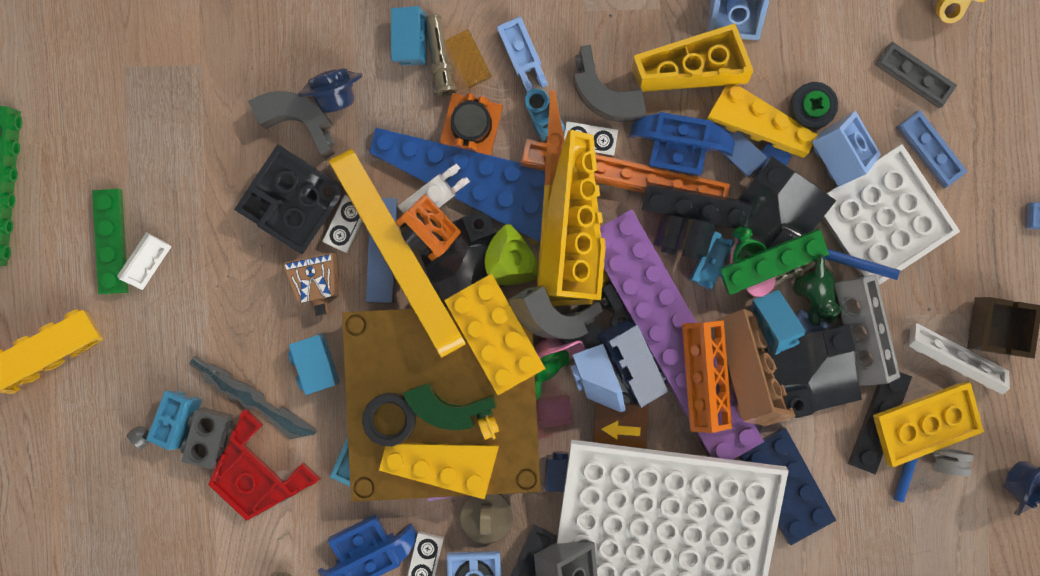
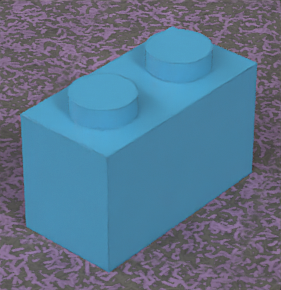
M324 334L289 344L288 357L292 366H296L298 372L296 376L297 385L301 391L304 390L305 395L340 383Z

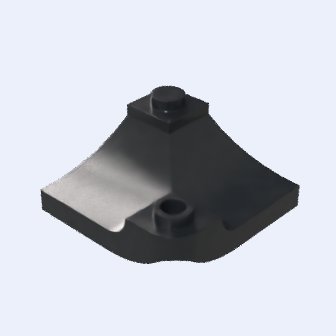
M277 144L234 210L256 223L260 229L303 255L339 201L341 187L336 180L308 164L280 144ZM326 186L333 189V193L329 196L323 193V188Z
M771 155L737 198L738 200L752 203L746 227L752 230L753 235L750 238L763 243L766 249L813 231L836 202L830 195Z
M474 212L452 222L461 233L440 257L431 261L428 255H421L429 281L444 307H448L444 300L488 276L485 268V256L490 242L496 235V231L491 218L484 212ZM477 220L484 222V227L480 230L474 227V223Z
M841 323L818 330H807L804 336L798 338L800 342L798 345L781 351L776 355L767 343L768 346L765 348V351L774 360L777 368L773 373L774 377L785 388L787 395L783 396V400L787 409H793L796 416L793 418L812 415L819 410L862 400L855 366L854 351L856 349L849 324ZM800 400L801 406L798 409H794L793 403Z

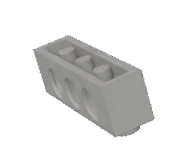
M876 274L850 278L835 283V297L839 302V306L843 308L841 323L850 325L856 349L854 354L859 386L888 384L900 378ZM857 301L860 303L861 309L857 306ZM863 327L866 329L867 335L864 333Z

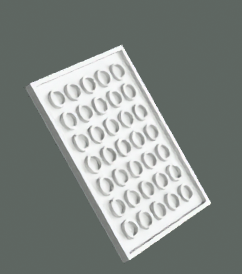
M571 440L556 544L584 541L594 542L598 576H768L788 469L786 466Z

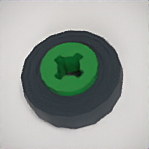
M810 82L802 85L794 92L790 100L789 110L792 119L807 129L816 130L827 126L834 119L838 111V99L830 86L822 82Z

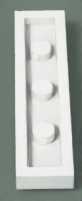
M915 323L910 328L909 347L915 351L929 356L940 364L946 365L963 376L969 377L983 384L986 388L1002 395L1010 389L1009 370L918 323Z

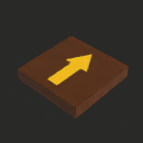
M596 402L594 443L646 449L649 405L641 408L636 404L624 403L626 411L618 412Z

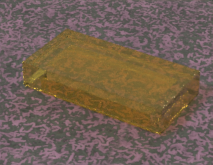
M469 29L445 40L468 88L492 77Z

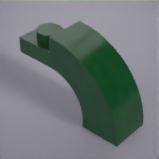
M432 382L403 392L406 402L418 417L430 425L446 430L473 428L475 425L473 415H476L478 419L493 414L492 409L497 406L494 395L463 405L450 404L437 395Z

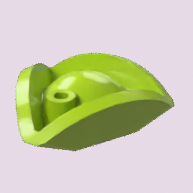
M506 224L496 233L488 246L485 256L487 274H492L500 285H518L537 279L539 263L515 228L511 224Z

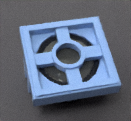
M500 551L447 553V576H501Z

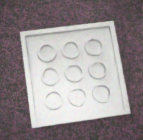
M903 144L880 157L866 175L839 187L836 186L827 192L836 202L823 217V220L845 254L902 271L960 232ZM855 268L860 276L874 274ZM876 274L879 285L889 279Z

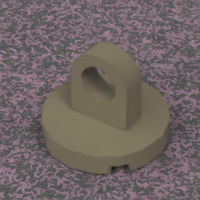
M501 494L486 495L485 499L470 496L463 504L460 519L462 528L468 537L475 542L488 544L497 542L505 537L511 528L513 515L511 506L506 498Z

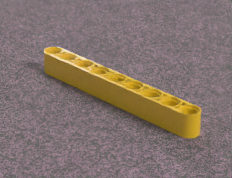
M350 148L329 159L328 161L440 357L442 358L465 345L460 332L411 248L404 241L401 231L353 149Z

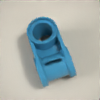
M532 89L525 97L524 106L541 142H544L546 137H548V127L546 126H548L550 99L545 91ZM537 96L543 100L544 105L541 108L535 109L531 107L529 100ZM561 120L562 129H563V131H565L564 124H563V122H562V120Z

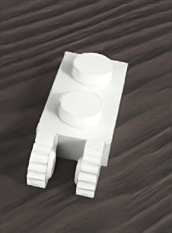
M455 164L442 175L439 174L399 204L398 207L404 214L425 194L440 208L456 196L455 193L470 181L466 177L459 180L452 188L445 180L455 175L460 169Z

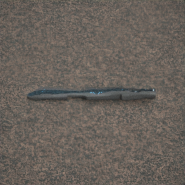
M194 356L189 364L202 373L207 383L214 384L219 393L228 395L229 400H238L244 409H257L288 439L314 435L317 432L316 428L283 406L278 410L266 402L263 393L244 382L230 377L231 373L214 364H208L197 356Z

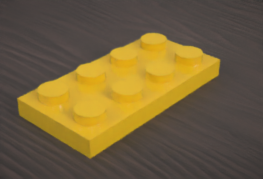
M492 274L444 300L497 395L502 394L545 369Z
M965 381L873 415L886 464L890 467L901 465L984 432L971 382Z

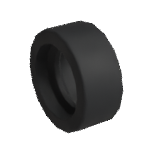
M384 393L375 397L367 404L362 416V425L365 434L372 442L380 446L392 447L402 443L411 435L416 425V414L409 407L404 396L398 393ZM386 403L398 405L405 414L403 429L394 435L380 433L375 428L373 422L376 409Z

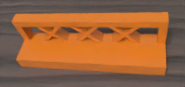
M724 320L683 323L682 332L690 432L715 433L732 429ZM711 327L715 328L714 341L711 337ZM715 356H716V358H717V367H716V368L714 367V362H713V359H714ZM717 383L719 384V394H718V396H717V394H716V385H717ZM719 411H721L722 424H718Z

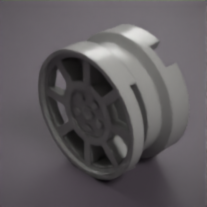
M945 448L933 452V455L936 457L935 462L932 463L933 471L957 476H972L970 462H973L974 454Z

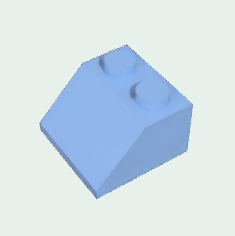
M710 0L707 32L735 23L741 39L760 40L769 0Z
M856 110L819 133L812 141L816 155L822 158L827 167L829 177L835 180L838 187L866 175L881 156L880 151Z
M601 344L573 354L575 365H572L571 369L578 390H584L586 397L592 401L618 412L626 411L622 390L604 345Z

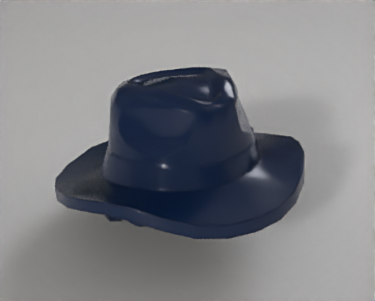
M345 68L326 71L310 78L305 87L298 93V96H313L324 113L336 112L354 103L353 83L362 78L363 75L362 73L348 71Z
M1027 461L1017 462L1008 472L1006 482L1003 484V487L1019 502L1018 509L1014 512L1017 516L1031 508L1035 509L1037 503L1040 504V467Z

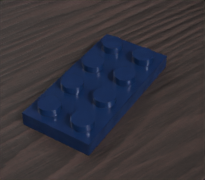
M785 427L764 437L763 443L740 455L742 460L746 462L787 467L788 476L778 526L790 546L837 521Z

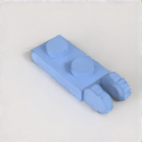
M521 16L497 26V31L517 76L520 77L526 93L532 90L531 82L526 75L531 70L535 71L537 81L542 88L548 86L541 69L540 59Z

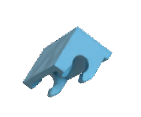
M419 6L391 8V61L400 62V65H427V25L425 22L427 14Z
M716 231L713 232L707 257L698 256L687 279L709 291H712L720 274L718 269L724 266L734 245L733 240L721 237L722 234Z
M779 290L753 299L750 311L756 314L763 335L775 355L800 343L798 338L804 336L806 331Z
M165 390L146 440L167 450L181 449L182 443L185 438H188L190 428H188L189 417L192 412L199 409L202 399L185 396V392Z

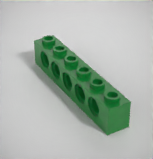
M0 106V266H7L11 256L9 242L10 234L13 231L12 208L16 202L14 186L18 178L16 163L17 156L20 153V144L18 142L19 130L23 124L21 111L8 106Z

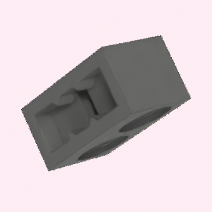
M205 407L192 412L188 420V428H190L188 438L184 439L181 446V453H183L181 462L208 469L216 468L221 455L224 453L233 415ZM206 418L213 422L212 431L207 430L204 426ZM199 444L205 446V456L199 454L197 449Z

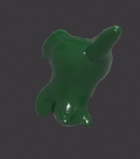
M822 254L818 255L815 261V270L804 276H798L794 280L793 286L794 292L798 296H805L808 299V318L814 326L819 325L821 319L829 323L833 322L840 316V312L843 311V308L836 304L834 294L835 279L832 272L826 269L825 258Z

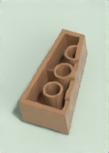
M742 309L717 319L716 321L724 320L727 367L731 375L730 386L733 392L736 393L738 401L737 411L743 422L769 426L796 417L793 409H787L783 400V396L787 395L784 386L780 385L774 377L773 373L777 368L771 356L764 351V348H767L768 345L756 314Z

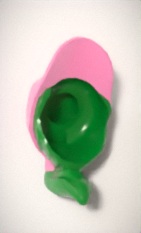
M738 227L732 232L735 246L731 253L730 264L766 250L763 243L750 238L753 235L751 229ZM775 277L746 288V291L755 297L765 296L773 289Z
M544 338L536 344L534 349L545 367L544 370L535 374L536 401L542 393L541 383L552 379L562 367L569 365L570 360L573 359V354L584 351L582 341L566 344L563 339Z

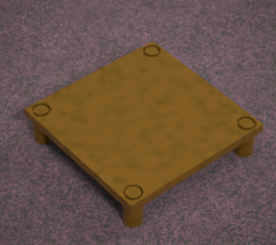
M448 307L445 308L460 332L465 345L442 358L413 309L342 312L351 502L470 496L379 471L385 446L372 442L365 434L362 425L363 412L367 404L375 397L384 393H398L404 396L403 392L429 382H432L435 392L441 399L454 405H463L494 395L497 406L492 409L493 414L488 415V418L494 416L499 432L494 433L496 437L494 440L493 438L484 440L476 415L472 416L475 423L474 427L464 430L437 428L416 415V425L411 435L402 443L499 445L486 495L541 492L535 375L497 395ZM521 324L523 330L525 331L527 337L529 338L533 346L532 332H530ZM393 403L379 406L373 417L375 428L384 435L399 433L405 425L404 411Z

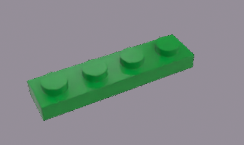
M122 189L92 190L98 294L128 293V283L117 277L127 262Z
M815 229L718 270L727 294L731 295L813 262L820 254L825 257L829 253L821 230Z

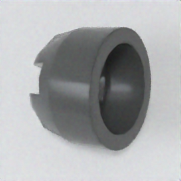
M143 426L135 427L126 435L131 443L140 450L149 443L146 440L149 430L146 431V428Z

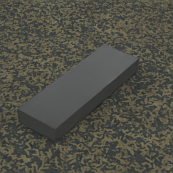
M893 41L887 46L875 66L937 108L944 106L957 87L955 83Z

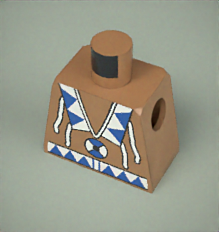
M328 253L283 263L297 302H311L314 317L329 314L327 298L339 296L337 254Z

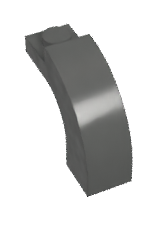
M591 44L580 46L579 55H575L577 71H582V73L575 74L573 81L583 103L592 112L610 121L634 122L646 117L642 89L616 92L605 87L596 74Z
M275 91L262 94L248 101L259 125L265 129L287 120L300 121L308 127L321 155L327 158L335 154L332 148L335 145L334 139L329 131H324L332 127L333 124L327 115L306 97H299L298 94L293 92Z
M544 286L529 287L508 299L521 324L533 334L548 339H574L588 333L585 325L592 323L595 320L594 317L603 312L600 303L593 302L592 304L578 305L562 315L552 306Z

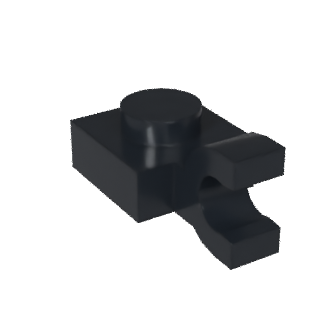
M610 283L603 287L599 302L605 310L608 309L613 314L610 319V326L616 325L620 317L633 323L630 315L625 312L624 305L613 284Z

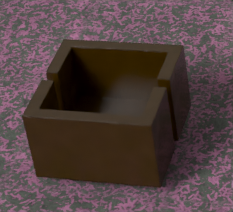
M975 297L967 349L1035 359L1040 327V305L1013 302L1012 300L993 297Z

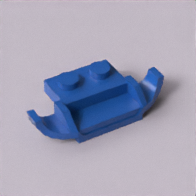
M664 112L648 115L635 121L631 126L629 136L630 138H647L654 142L649 166L700 177L706 151L712 152V150L733 156L735 146L733 138L723 128L713 123V121Z
M377 515L370 516L329 537L328 543L338 560H336V566L327 570L320 568L318 573L320 576H381L400 566V563L410 553L416 541L417 532L413 525L409 524L397 536H394L393 533L388 535Z

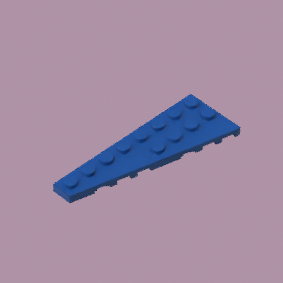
M375 128L369 152L371 155L425 183L430 182L439 174L442 175L449 168L457 164L460 167L458 172L445 181L451 188L462 178L467 177L470 182L455 193V199L479 212L486 213L489 217L505 225L511 224L516 231L540 243L545 171L521 166L519 162Z

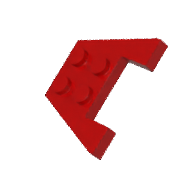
M248 409L241 412L237 426L233 430L225 452L221 455L208 484L246 521L305 488L312 486L321 479L303 462L284 482L246 446V443L264 424Z

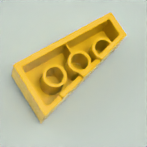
M79 309L72 310L63 316L64 320L56 324L51 322L38 329L39 333L30 338L29 336H24L12 343L14 346L5 351L0 349V393L14 394L20 390L19 384L32 383L39 379L40 371L55 369L65 362V356L69 355L70 358L76 357L104 340L89 312L85 310L79 311Z

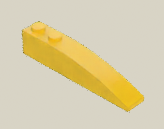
M568 130L552 185L543 236L539 287L544 286L548 296L601 300L606 246L605 238H601L600 223H603L602 212H598L597 196H600L599 185H596L594 172L597 171L594 137L592 134Z

